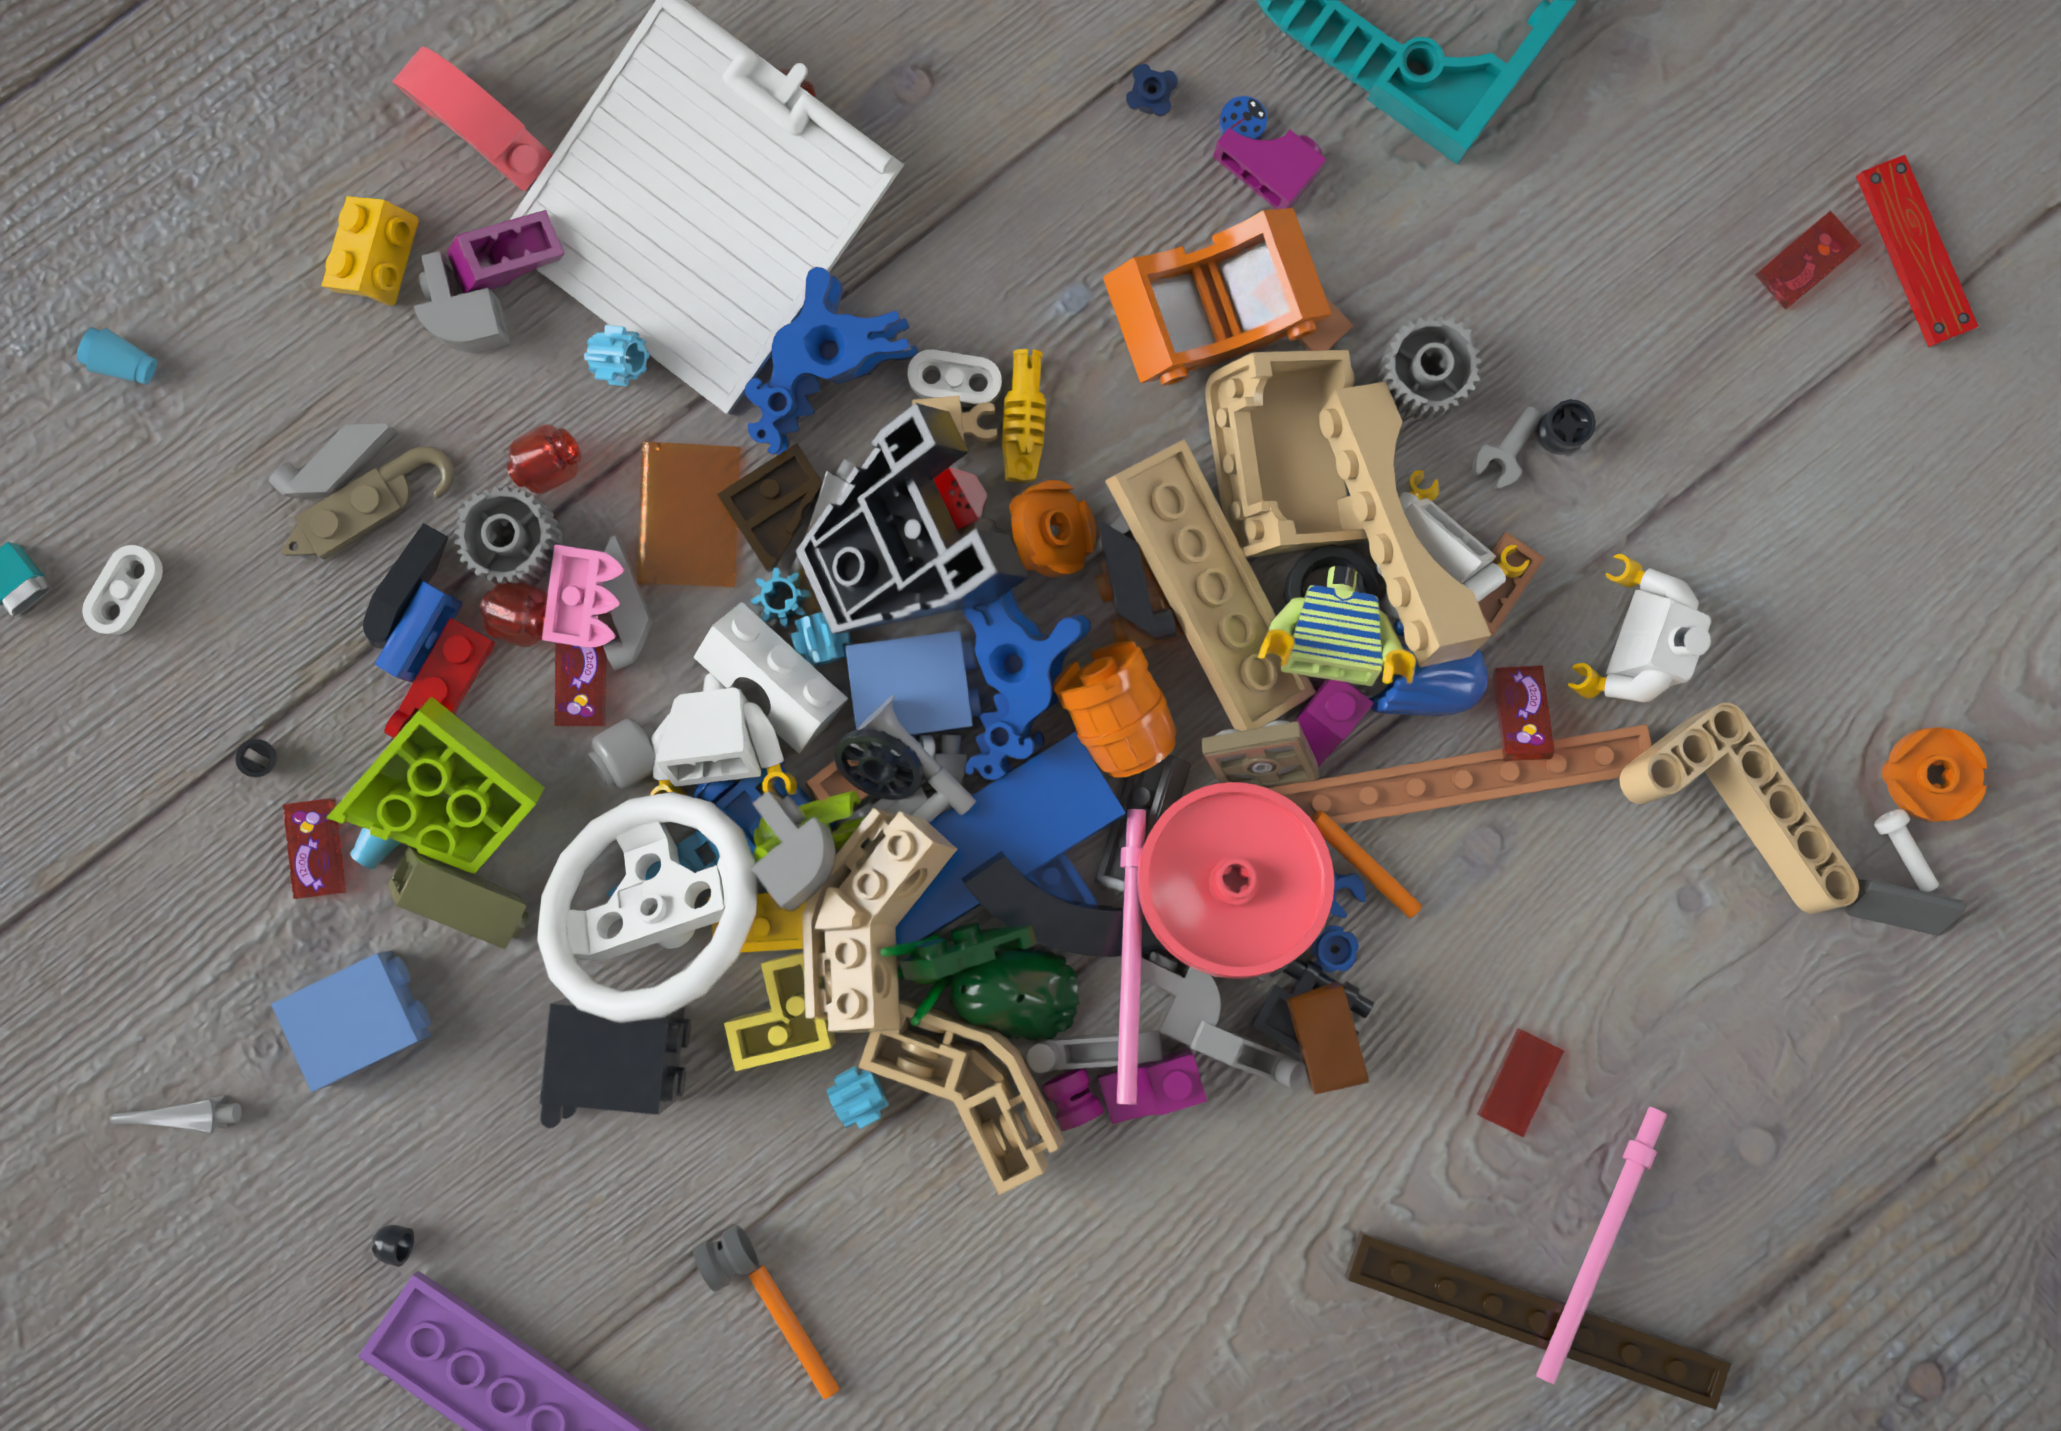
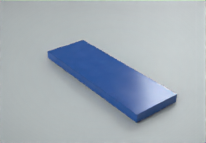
M1076 732L973 794L972 797L976 802L963 815L960 816L952 807L929 823L957 850L896 926V944L925 940L982 905L964 885L962 878L1000 851L1027 877L1127 815L1087 749L1081 744Z

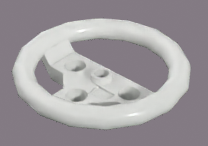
M674 792L631 798L590 821L560 854L541 895L537 941L549 979L579 1010L619 1023L665 1017L703 996L738 958L756 915L758 877L751 869L756 863L743 830L714 803ZM674 822L698 829L717 846L720 853L718 864L696 873L679 864L677 846L664 823ZM617 840L624 852L626 876L609 902L587 911L570 910V903L585 870L611 842ZM661 861L659 873L654 878L645 880L648 868L653 863ZM711 889V897L707 904L695 909L694 904L699 893L703 890ZM623 919V926L619 934L614 938L608 939L607 934L610 926L615 921ZM720 921L711 943L685 971L656 987L630 991H619L595 983L576 962V959L605 961L655 943L664 948H678L690 940L696 929Z

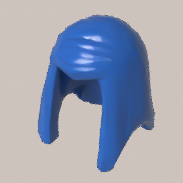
M1396 620L1394 630L1397 635L1404 636L1403 624L1401 620ZM1402 644L1405 651L1415 656L1414 652L1407 645ZM1479 649L1471 657L1419 667L1416 659L1412 683H1407V679L1403 675L1393 674L1392 682L1388 683L1383 691L1368 698L1373 702L1371 710L1384 714L1432 716L1455 715L1465 712L1480 701L1487 689L1488 672L1485 660Z

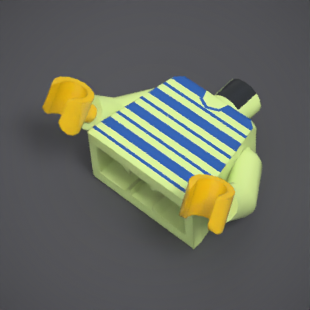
M1334 566L1329 569L1327 587L1309 586L1305 597L1292 599L1271 621L1268 633L1259 652V658L1261 659L1265 658L1266 653H1274L1280 656L1282 659L1281 671L1367 686L1374 684L1382 671V665L1384 667L1382 678L1384 683H1391L1393 674L1403 675L1407 679V683H1412L1416 666L1415 656L1403 649L1387 614L1379 611L1378 598L1371 594L1355 592L1357 571L1346 566Z

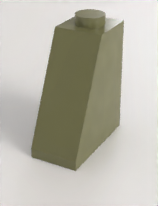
M409 845L406 846L387 884L396 906L505 950L511 938L517 939L521 935L528 919V913L525 912L527 905L519 895L476 874L418 853L417 848Z

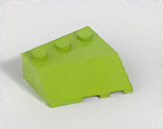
M431 696L326 818L344 824L346 821L369 830L370 835L386 841L388 838L417 848L418 853L475 874L536 805L545 787Z

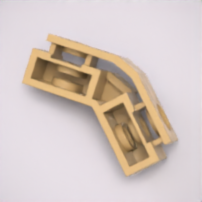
M873 807L835 856L834 866L826 883L807 900L802 915L806 1018L828 1020L829 1032L866 1033L900 1030L897 956L883 957L880 951L884 947L896 945V926L957 850L925 819L900 811L894 814ZM866 838L871 840L864 848L861 847ZM818 977H824L825 988L819 989Z
M907 998L900 1000V1030L870 1032L858 1068L954 1101L998 1195L1043 1174L1049 1166L1043 1150L1048 1149L1049 1153L1058 1150L1064 1143V1139L1021 1051L998 1030L974 1025L961 1017L932 1007L917 1026L945 1034L943 1042L908 1030V1023L921 1003ZM957 1035L983 1043L1008 1066L1020 1093L1015 1095L1007 1078L1009 1075L1008 1071L983 1048L978 1046L973 1048L956 1042ZM1023 1102L1026 1117L1037 1137L1041 1139L1040 1141L1033 1143L1015 1105Z

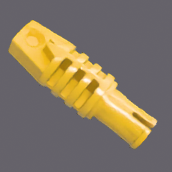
M1017 349L1013 351L1012 391L1007 392V396L1004 397L1002 450L1005 480L1018 483H1033L1037 478L1044 447L1046 399L1044 394L1040 392L1043 353L1033 349L1032 355L1029 356L1028 349Z

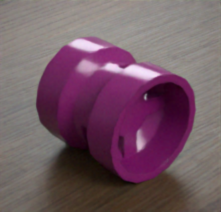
M1077 1068L1065 1072L1041 1086L1047 1100L1054 1102L1057 1114L1055 1118L1061 1131H1067L1083 1125L1105 1112L1099 1097L1091 1094L1088 1087L1091 1080L1085 1068Z

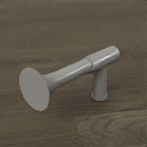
M892 695L870 714L857 730L866 728L885 731L887 734L900 738L902 742L917 753L923 765L924 776L937 792L912 814L913 816L923 818L930 823L949 805L960 816L963 815L975 804L976 800L905 730L895 715L893 709L895 695Z

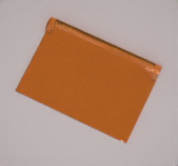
M663 442L642 443L637 584L735 587L737 524L717 494L739 480V446Z

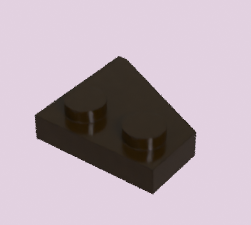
M796 443L717 495L769 573L776 568L820 494L823 482L798 443Z

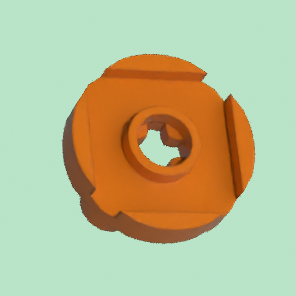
M1047 480L1032 485L1021 495L1015 496L1010 503L1011 527L1017 547V554L1026 570H1036L1041 575L1047 577H1062L1081 570L1086 565L1082 564L1085 561L1086 555L1093 553L1096 545V525L1092 511L1085 500L1078 502L1076 497L1069 492L1074 488L1066 482ZM1050 522L1053 526H1058V535L1053 536L1050 530Z
M1933 727L1912 731L1901 738L1891 750L1888 761L1883 765L1882 778L1887 784L1888 791L1894 802L1900 809H1905L1911 817L1924 822L1951 821L1968 815L1982 801L1987 785H1983L1985 778L1983 769L1988 768L1983 751L1967 734L1951 728ZM1942 764L1946 769L1941 775L1945 783L1942 786L1938 783L1930 784L1927 779L1929 765L1938 766Z

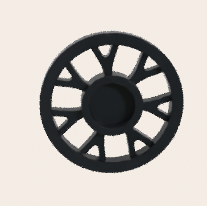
M866 728L851 731L841 738L835 750V763L842 776L854 787L871 796L888 800L904 799L913 795L923 780V765L917 753L902 742L900 738L887 734L885 731ZM872 742L881 744V747L874 746ZM854 743L860 748H862L864 751L859 750L851 746L850 744ZM891 750H894L901 756H896ZM847 760H857L859 762L856 766H850ZM900 767H905V768H908V769H912V772H913V773H910V772H908V771H905V770L901 769ZM865 777H866L867 779L873 781V782L880 783V784H879V785H876V784H874V783H871V782L867 781V780L865 779ZM896 777L904 787L898 788L893 782L894 778Z

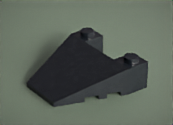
M919 403L913 404L879 431L871 443L875 447L861 468H853L846 478V481L849 483L848 487L836 504L829 503L796 550L832 634H842L991 604L1029 578L1009 535L975 529L961 539L934 482V478L969 453L949 411Z

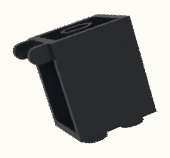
M568 998L550 1003L539 1102L541 1104V1124L546 1128H554L561 1122L562 1118L567 1119L573 1116L577 1111V1107L659 1115L675 1103L676 1096L683 1095L686 1082V1068L679 1067L681 1048L688 1047L691 1033V1019L684 1018L685 1006L665 1017L619 1023L579 1010Z

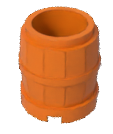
M1132 641L1117 642L1090 652L1094 661L1081 669L1077 661L1073 662L1057 676L1053 683V689L1060 704L1069 711L1081 744L1086 746L1100 770L1107 772L1108 775L1115 778L1141 773L1165 759L1176 745L1175 737L1177 734L1166 698L1147 670L1149 665L1140 646L1137 648L1135 642Z

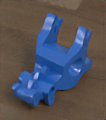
M814 267L808 271L802 312L795 321L780 328L773 338L772 358L774 368L770 382L762 385L761 379L755 378L749 380L745 385L746 396L752 403L759 406L762 411V417L759 422L748 424V432L756 442L771 445L768 448L770 454L779 455L787 450L790 445L787 434L800 431L799 417L815 413L806 396L821 391L818 378L841 384L871 374L881 363L890 360L902 361L912 359L919 353L917 346H910L908 339H900L896 342L888 341L894 340L898 333L910 328L907 319H900L897 310L872 318H860L847 313L838 315L837 309L842 297L843 285L835 276H831L825 268Z
M1010 590L991 604L977 606V608L962 609L966 618L973 625L977 636L974 651L986 682L1001 692L994 695L998 711L986 712L980 715V719L986 728L985 733L976 737V742L981 752L971 757L965 765L967 774L971 775L975 770H979L982 776L991 780L999 779L1012 770L1013 767L1008 760L1009 756L1017 759L1027 758L1033 752H1037L1043 747L1045 741L1043 733L1040 731L1036 732L1033 739L1030 735V729L1041 713L1058 702V697L1053 689V683L1063 671L1062 667L1065 656L1092 629L1091 620L1085 615H1074L1073 617H1066L1061 620L1050 636L1046 635L1040 630L1038 624L1028 618L1020 609L1013 590Z

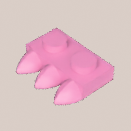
M554 545L542 640L582 647H598L609 643L616 637L608 625L598 620V615L608 613L620 605L616 596L611 591L602 587L603 582L613 580L625 572L622 565L615 558L603 551Z

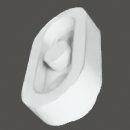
M929 349L915 355L908 366L907 374L910 386L923 399L960 395L962 406L974 407L980 403L992 404L999 397L1002 389V378L998 367L992 361L983 357ZM929 370H936L941 374V378L935 384H928L923 380L924 374ZM976 377L985 379L988 383L987 387L981 392L973 391L969 386L972 379Z
M127 545L116 550L84 601L82 611L86 624L92 630L107 635H121L129 631L136 623L161 581L163 567L159 557L153 551L136 545ZM142 563L145 568L144 574L141 578L136 579L134 569L138 564ZM118 604L120 614L116 619L112 620L109 615L110 608Z

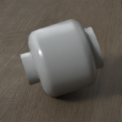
M623 719L592 739L593 752L588 754V758L594 770L607 787L614 784L620 789H627L653 774L655 755L650 740L655 731L649 724L640 727L632 719Z

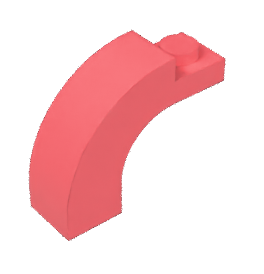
M422 46L392 81L423 111L438 119L458 134L524 192L540 175L553 156L546 147L524 128L525 125L462 71L426 47Z

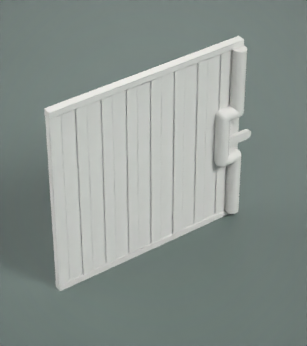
M656 0L511 219L546 210L564 255L561 260L536 269L609 325L625 326L626 331L638 332L639 338H643L646 342L644 346L652 358L723 412L730 414L744 395L745 385L749 380L756 378L772 355V342L777 331L795 321L802 312L808 271L814 267L825 268L828 272L831 271L904 164L800 87L808 74V69L804 64H795L786 76L686 0Z

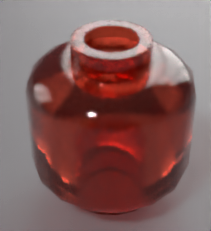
M544 424L511 442L509 447L510 461L507 463V470L517 486H525L531 492L542 495L576 477L579 468L578 462L582 458L581 451L574 437L566 429H558L550 424Z
M508 581L506 584H497L484 595L480 605V613L483 616L486 632L495 639L519 647L535 645L542 640L548 594L541 588L523 582L512 584Z

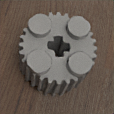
M1428 316L1425 321L1422 318H1418L1414 324L1409 322L1406 326L1403 325L1385 347L1384 352L1380 356L1382 360L1378 364V368L1381 371L1377 375V383H1387L1394 403L1397 405L1398 412L1404 410L1405 417L1414 414L1415 420L1420 419L1424 422L1437 420L1443 414L1448 415L1453 409L1455 410L1475 390V385L1480 381L1478 375L1481 373V370L1476 368L1481 363V359L1476 358L1480 351L1479 349H1473L1475 340H1471L1469 336L1471 333L1470 328L1467 330L1462 329L1464 323L1455 324L1453 317L1448 321L1443 320L1442 317H1438L1436 321H1433L1432 316ZM1426 361H1430L1435 365L1432 375L1427 374L1423 370L1422 366Z
M504 486L503 490L493 487L492 493L488 490H483V494L480 495L473 493L471 494L473 499L471 502L468 500L463 502L466 507L465 509H458V513L461 516L456 521L460 525V529L455 530L454 533L459 535V539L455 540V544L461 547L457 551L462 556L460 561L467 565L468 570L499 586L505 585L510 588H520L534 584L533 578L541 580L543 578V571L547 573L551 571L548 566L552 564L554 545H563L562 532L556 527L559 525L558 521L552 518L554 514L547 509L545 504L524 490L521 491L518 488L512 490L508 486ZM507 529L515 532L514 539L509 545L505 544L506 540L502 536L503 532Z

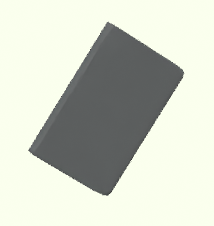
M1858 879V897L1854 903L1846 907V913L1849 916L1938 935L1965 911L1966 904L1962 900L1879 881Z

